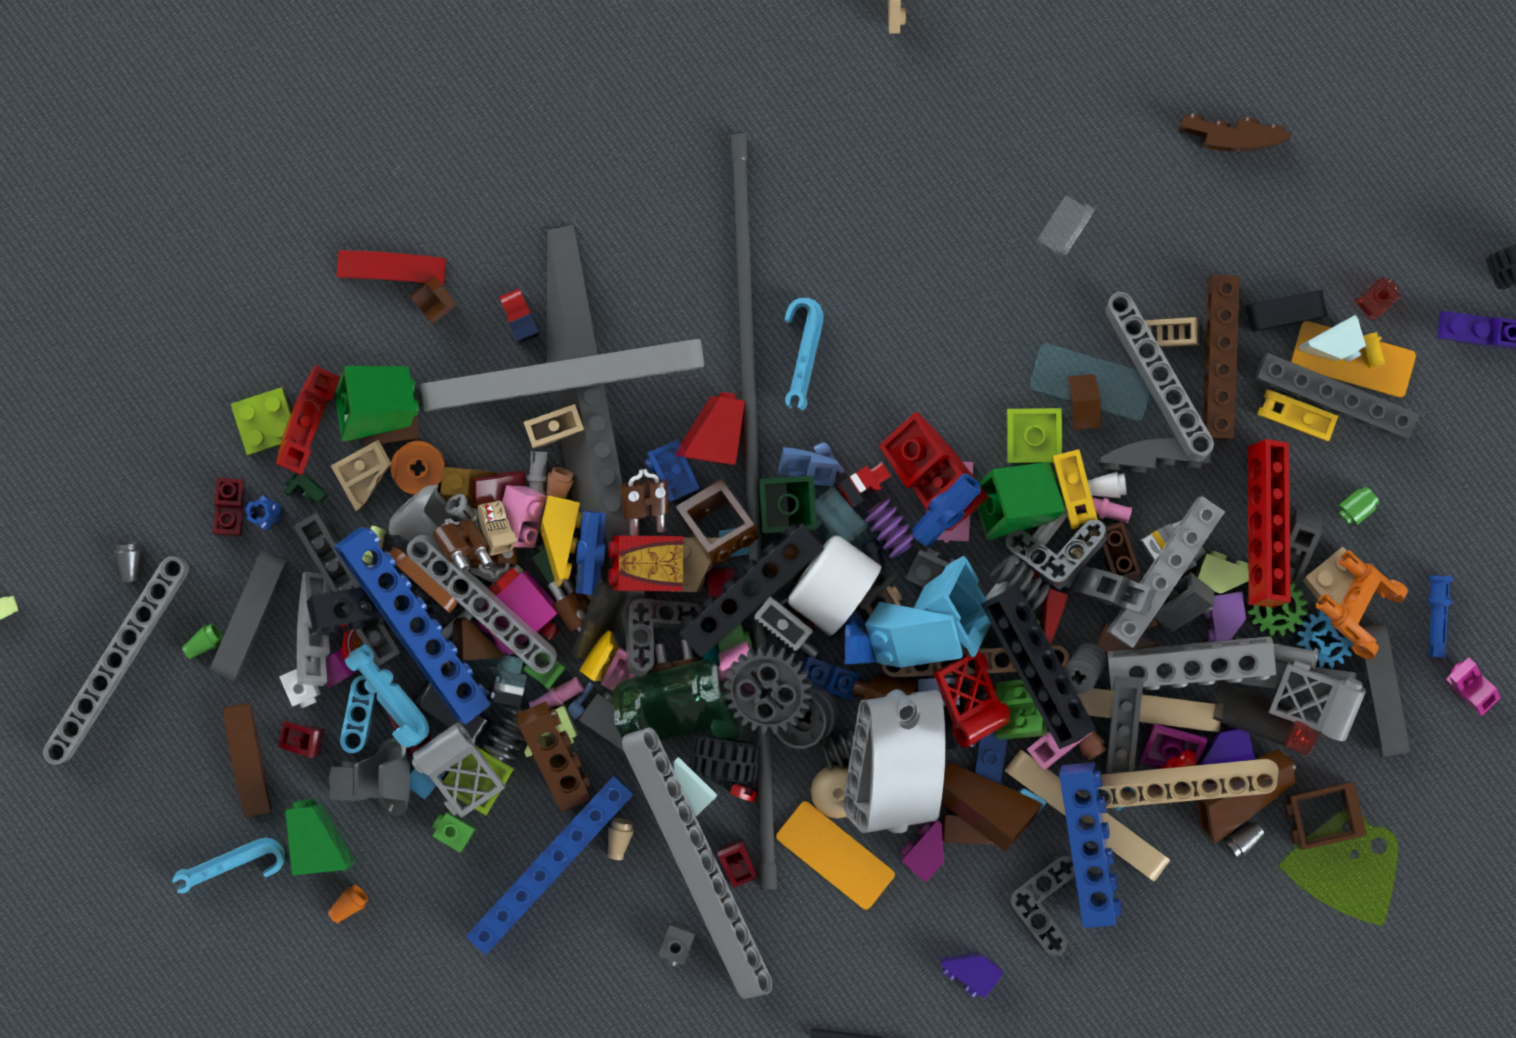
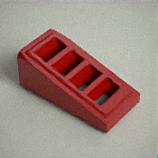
M1049 589L1048 595L1043 601L1041 628L1050 645L1068 598L1067 594L1053 589Z

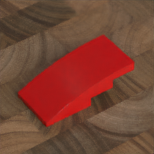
M914 412L879 445L906 488L914 490L927 510H930V502L939 494L947 492L963 473L975 478L951 447L918 412ZM981 486L982 491L963 510V518L954 526L946 528V531H952L989 498Z

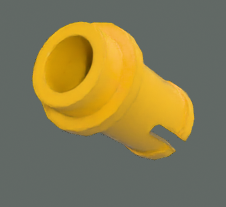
M1377 332L1364 335L1363 338L1366 345L1364 349L1369 362V368L1386 364L1387 362L1379 341L1382 339L1381 336L1378 337Z

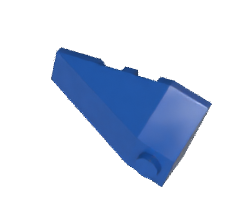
M855 610L846 620L845 664L876 662L865 625L866 621Z

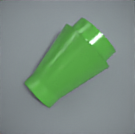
M205 624L182 646V650L189 659H193L200 654L218 648L224 636L215 624Z

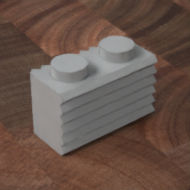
M771 596L755 615V620L759 619V623H763V627L767 626L768 630L776 633V637L784 640L785 644L789 643V647H793V651L798 650L813 632L809 626Z

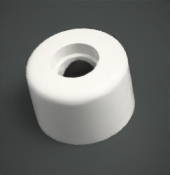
M840 536L831 537L823 545L824 550L808 564L788 596V603L792 608L829 635H833L849 618L881 570V566Z

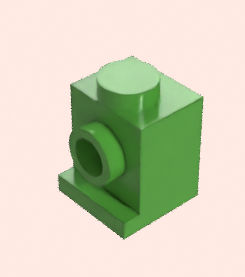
M541 652L537 654L536 657L539 662L550 663V657L546 653ZM556 659L553 667L548 672H536L528 664H526L523 670L547 689H550L566 666Z

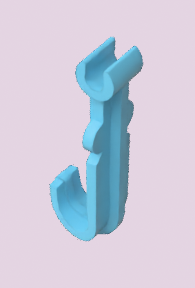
M810 298L794 300L789 305L785 316V321L792 323L794 315L799 308L804 307L808 311L791 389L785 397L786 405L789 408H792L793 401L799 398L798 408L801 411L807 407L806 395L824 316L821 306Z
M366 644L349 653V657L345 659L346 665L351 670H359L367 679L364 684L366 690L370 693H377V700L400 726L392 733L395 739L406 748L420 744L429 734L428 722L402 688L396 683H391L393 681V674L387 669L380 670L373 662V651Z
M260 838L188 870L181 869L175 873L172 882L174 883L180 879L185 880L186 883L179 885L177 893H186L196 884L265 854L272 853L276 856L277 861L264 870L263 875L268 877L279 871L283 866L285 860L284 848L273 838Z

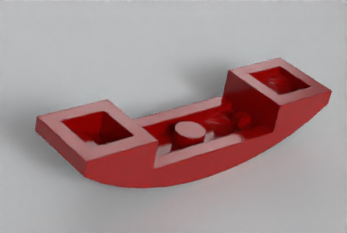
M338 251L337 278L375 279L426 284L433 277H436L444 286L446 258L374 251Z
M314 366L288 420L280 444L276 465L298 475L303 474L311 453L309 449L326 403L332 399L340 376L319 366Z

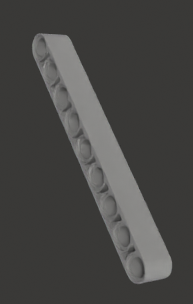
M167 557L160 563L43 749V756L48 763L61 764L73 757L187 577L189 565L184 558ZM173 561L180 565V572L176 576L171 575L169 572V565ZM158 584H162L166 589L165 596L161 599L157 598L154 593L155 587ZM143 607H147L151 611V617L147 622L143 621L140 617V611ZM129 630H133L137 636L136 642L132 645L126 641V633ZM114 653H118L122 657V663L118 668L111 662V657ZM99 676H104L107 679L105 690H101L97 686ZM86 698L92 701L93 709L90 713L85 712L82 708V703ZM71 721L75 722L78 726V733L75 736L71 735L68 731V725ZM56 744L60 745L64 750L61 759L57 758L53 753Z

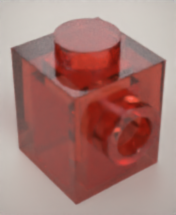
M1382 276L1376 279L1354 302L1371 320H1374L1381 316L1401 295L1397 292L1399 290L1398 286L1390 278L1385 279Z

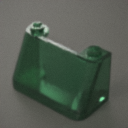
M700 660L627 679L616 685L614 689L615 726L622 739L626 734L648 727L656 732L660 742L662 739L711 727L712 734L716 739L730 740L739 737V727L736 718L733 717V709H728L727 707L730 700L724 698L726 689L723 687L724 683L720 671L713 660Z

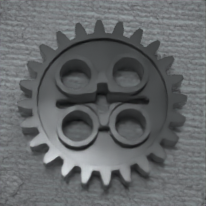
M760 645L757 654L750 648L747 652V657L741 653L738 657L739 662L733 661L730 666L732 670H728L726 673V677L730 680L726 681L723 685L724 688L729 689L725 693L724 698L732 699L727 707L728 709H737L733 716L734 718L741 715L744 717L742 721L743 726L751 722L752 731L758 725L761 726L763 734L766 733L768 727H771L774 734L777 733L779 726L784 731H787L789 722L796 726L799 721L798 717L803 718L806 714L804 709H808L811 704L807 699L812 697L813 692L807 689L811 687L813 682L804 680L808 676L809 670L800 671L803 661L794 663V653L788 658L785 657V648H782L779 654L775 653L774 645H771L768 652H765L764 647ZM764 667L773 668L776 675L770 676L766 674ZM743 683H751L755 691H747ZM770 687V688H772V690H773V691L769 690V691L766 692V691L764 690V688H765V689H768V688ZM781 688H789L792 690L793 696H785ZM761 704H769L773 712L764 711Z

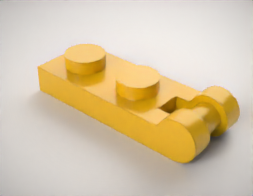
M1266 390L1264 405L1259 408L1257 416L1326 442L1330 440L1338 419L1337 415L1280 393ZM1275 403L1283 405L1280 414L1273 411Z
M1080 450L1052 456L1071 530L1079 528V525L1085 524L1087 521L1098 520ZM1084 504L1086 512L1076 514L1075 506Z

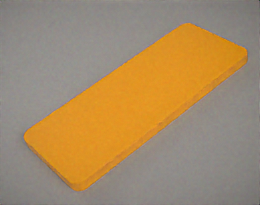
M1305 321L1301 324L1291 358L1292 363L1331 379L1398 398L1405 396L1416 358L1414 351L1380 342L1386 364L1369 368L1364 347L1359 350L1361 355L1349 362H1346L1345 359L1336 362L1301 352L1297 347L1331 327L1310 321Z
M803 801L776 834L779 842L865 910L873 905L895 877V873L890 867L807 801Z

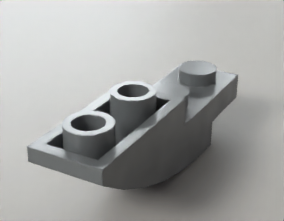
M1160 438L1139 441L1112 450L1099 457L1098 463L1104 464V469L1120 471L1121 466L1131 467V472L1147 474V469L1155 468L1156 459H1159V464L1175 466V462L1179 461L1186 462V467L1202 469V464H1210L1211 453L1203 461H1193L1185 454L1177 438Z
M1087 566L1080 570L1070 588L1067 589L1069 592L1108 605L1112 604L1145 616L1157 591L1152 587L1128 580L1123 576Z

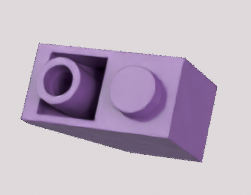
M1242 592L1214 595L1213 608L1210 612L1204 614L1205 619L1209 618L1210 629L1207 630L1208 642L1231 640L1243 624L1246 615Z

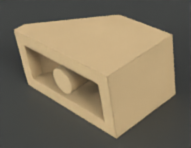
M575 404L524 422L532 448L534 449L562 440L584 430Z

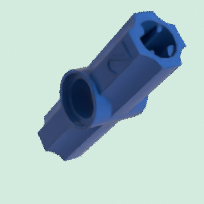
M963 473L947 492L936 496L929 504L930 510L912 529L914 538L924 546H931L946 528L957 524L964 516L963 510L982 491L979 482L969 474Z
M261 495L256 502L250 501L245 508L248 515L247 519L267 531L272 524H279L284 517L281 510L282 506L264 495Z
M583 511L581 539H578L576 559L578 571L575 593L599 595L601 566L604 565L606 542H604L606 513Z

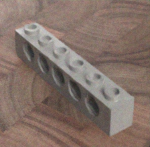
M1203 496L1196 498L1139 582L1157 590L1147 615L1145 616L1122 608L1106 631L1108 634L1127 647L1133 648L1225 511Z
M1271 636L1107 651L1111 690H1113L1114 676L1142 678L1145 690H1156L1161 685H1171L1174 688H1180L1194 682H1199L1200 685H1211L1216 680H1226V682L1235 683L1242 681V678L1253 677L1255 680H1266L1271 675H1276L1274 644ZM1244 656L1254 658L1253 662L1248 666L1239 663L1240 659ZM1218 658L1226 661L1222 668H1215L1211 664ZM1189 661H1196L1199 664L1198 668L1193 671L1186 670L1184 665ZM1166 663L1172 668L1167 673H1160L1157 671V667L1160 664ZM1134 666H1141L1144 669V672L1138 676L1132 675L1129 671Z

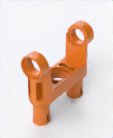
M1348 550L1341 555L1342 559H1339V564L1354 575L1346 595L1339 605L1328 594H1324L1317 600L1322 605L1316 603V608L1331 619L1332 626L1353 643L1352 650L1357 655L1365 659H1374L1379 649L1376 643L1377 640L1358 623L1374 592L1383 599L1386 597L1391 601L1401 603L1404 601L1408 589L1396 580H1389L1372 564L1363 563L1351 550Z

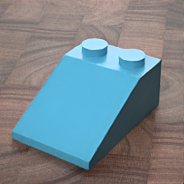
M879 602L865 624L876 662L883 665L902 668L960 659L963 656L952 615Z

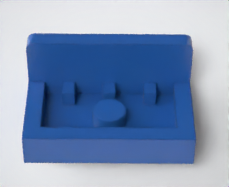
M678 440L647 452L649 458L645 460L651 474L657 473L659 479L667 480L670 502L700 489L687 459L676 456V451L680 446Z

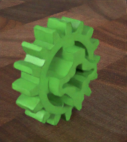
M1295 581L1290 583V593L1295 600L1296 611L1293 610L1289 603L1283 604L1282 609L1278 608L1276 611L1273 608L1266 607L1265 616L1262 615L1259 606L1254 605V607L1248 609V614L1256 615L1252 619V623H1261V632L1269 628L1271 636L1274 635L1276 630H1279L1280 634L1285 636V629L1289 628L1290 631L1294 632V623L1303 624V619L1300 615H1307V609L1301 606L1307 604V598H1300L1303 594V589L1295 590ZM1281 619L1286 620L1285 622H1282V623H1274L1275 620H1281Z

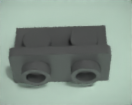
M927 547L924 551L918 550L905 580L924 588L927 583L942 574L948 564L955 560L950 558L948 563L939 559L941 553Z

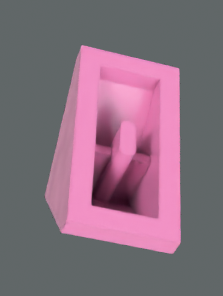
M620 647L601 685L625 697L635 675L630 673L627 668L626 650ZM638 657L635 662H638L639 667H641L642 661L641 658Z

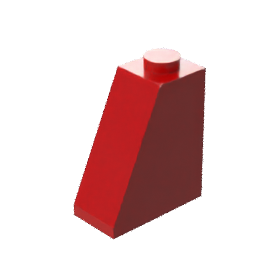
M720 392V396H710L677 449L676 456L735 465L745 401L736 399V394Z

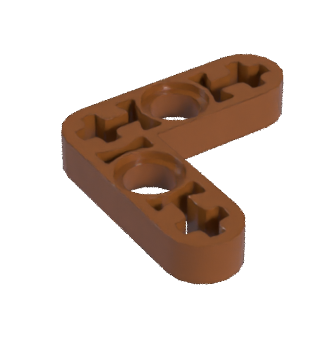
M396 547L390 551L389 554L395 560L396 566L446 611L450 613L455 608L458 602L407 555Z

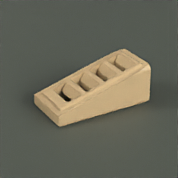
M1197 317L1144 320L1151 333L1152 326H1157V343L1159 347L1200 346L1199 319ZM1185 325H1190V339H1186ZM1163 326H1168V340H1163ZM1174 326H1179V340L1174 339Z

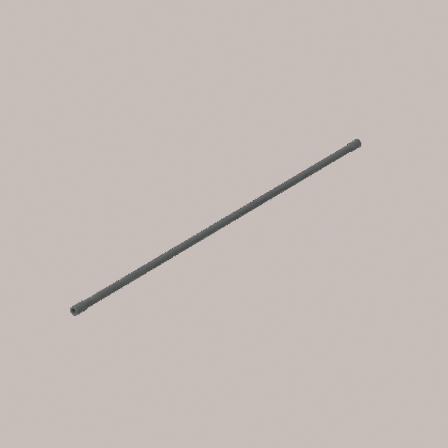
M732 134L730 136L734 177L742 398L745 401L743 423L747 515L754 523L759 537L749 546V561L751 559L757 561L762 557L746 166L748 158L747 135ZM750 581V594L754 593L758 587L754 581ZM764 603L751 613L752 644L756 654L760 645L764 647L766 652L765 626L763 627V623H759V619L755 620L756 613ZM764 667V671H765L766 674H767V667ZM761 704L762 709L769 712L768 704ZM758 725L756 728V743L761 747L758 764L761 841L760 874L761 889L769 890L777 889L770 730L768 727L766 733L763 734L761 726Z

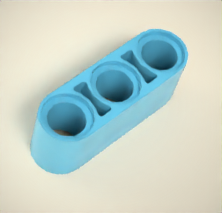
M363 675L357 677L351 685L340 738L342 748L348 753L359 752L367 746L377 701V693L365 695L360 692V682L367 680ZM357 706L363 707L366 711V718L363 721H358L354 718L353 711ZM351 733H356L360 736L361 743L357 748L350 746L348 743V737Z

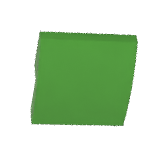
M1020 679L997 682L995 692L998 700L1009 707L1010 722L996 730L994 736L999 740L1046 736L1048 727L1023 681Z

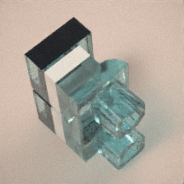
M503 654L499 658L498 667H491L492 674L497 677L494 689L486 688L489 694L486 697L487 700L520 707L527 675L521 674L523 664L521 658Z

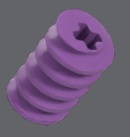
M888 497L865 512L869 515L864 522L875 523L870 530L871 532L881 531L877 540H887L883 549L892 548L893 551L889 558L893 559L916 543H911L914 538L913 533L905 534L909 525L899 526L900 521L903 519L902 515L892 516L897 508L895 506L886 507L891 500Z

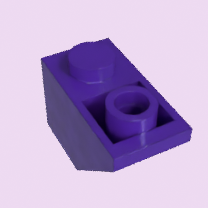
M1239 726L1216 732L1200 756L1197 765L1255 759L1248 727Z
M981 952L943 957L940 960L941 966L944 967L941 972L953 981L958 978L965 983L963 989L975 998L979 994L985 999L1004 974L999 966Z

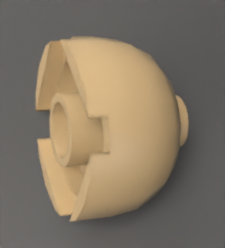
M834 764L833 770L826 766L812 780L810 790L812 801L818 811L827 817L837 819L847 817L843 808V798L849 766L844 765V768H841L839 764Z

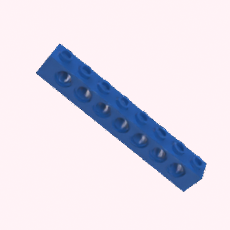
M359 527L333 546V548L456 721L467 724L491 705L486 698L489 696L488 692L480 683H475L471 677L474 674L472 669L465 661L461 663L456 656L458 650L449 639L447 641L440 633L443 629L435 618L430 619L425 612L427 609L426 604L418 595L416 597L409 589L412 585L407 577L402 573L399 575L394 568L396 562L387 551L383 552L379 547L380 539L372 529L367 530V528ZM366 551H370L373 555V560L368 566L362 560ZM386 573L389 581L384 588H381L378 579L381 574ZM401 595L404 598V605L401 609L397 610L394 606V600L397 596ZM417 617L420 626L415 632H412L410 622L413 618ZM433 639L435 649L432 653L428 654L425 646L429 640ZM448 661L451 666L448 674L443 675L441 673V666L444 662ZM464 683L466 691L463 696L458 697L456 689L458 685Z
M614 774L466 935V938L486 955L635 792Z

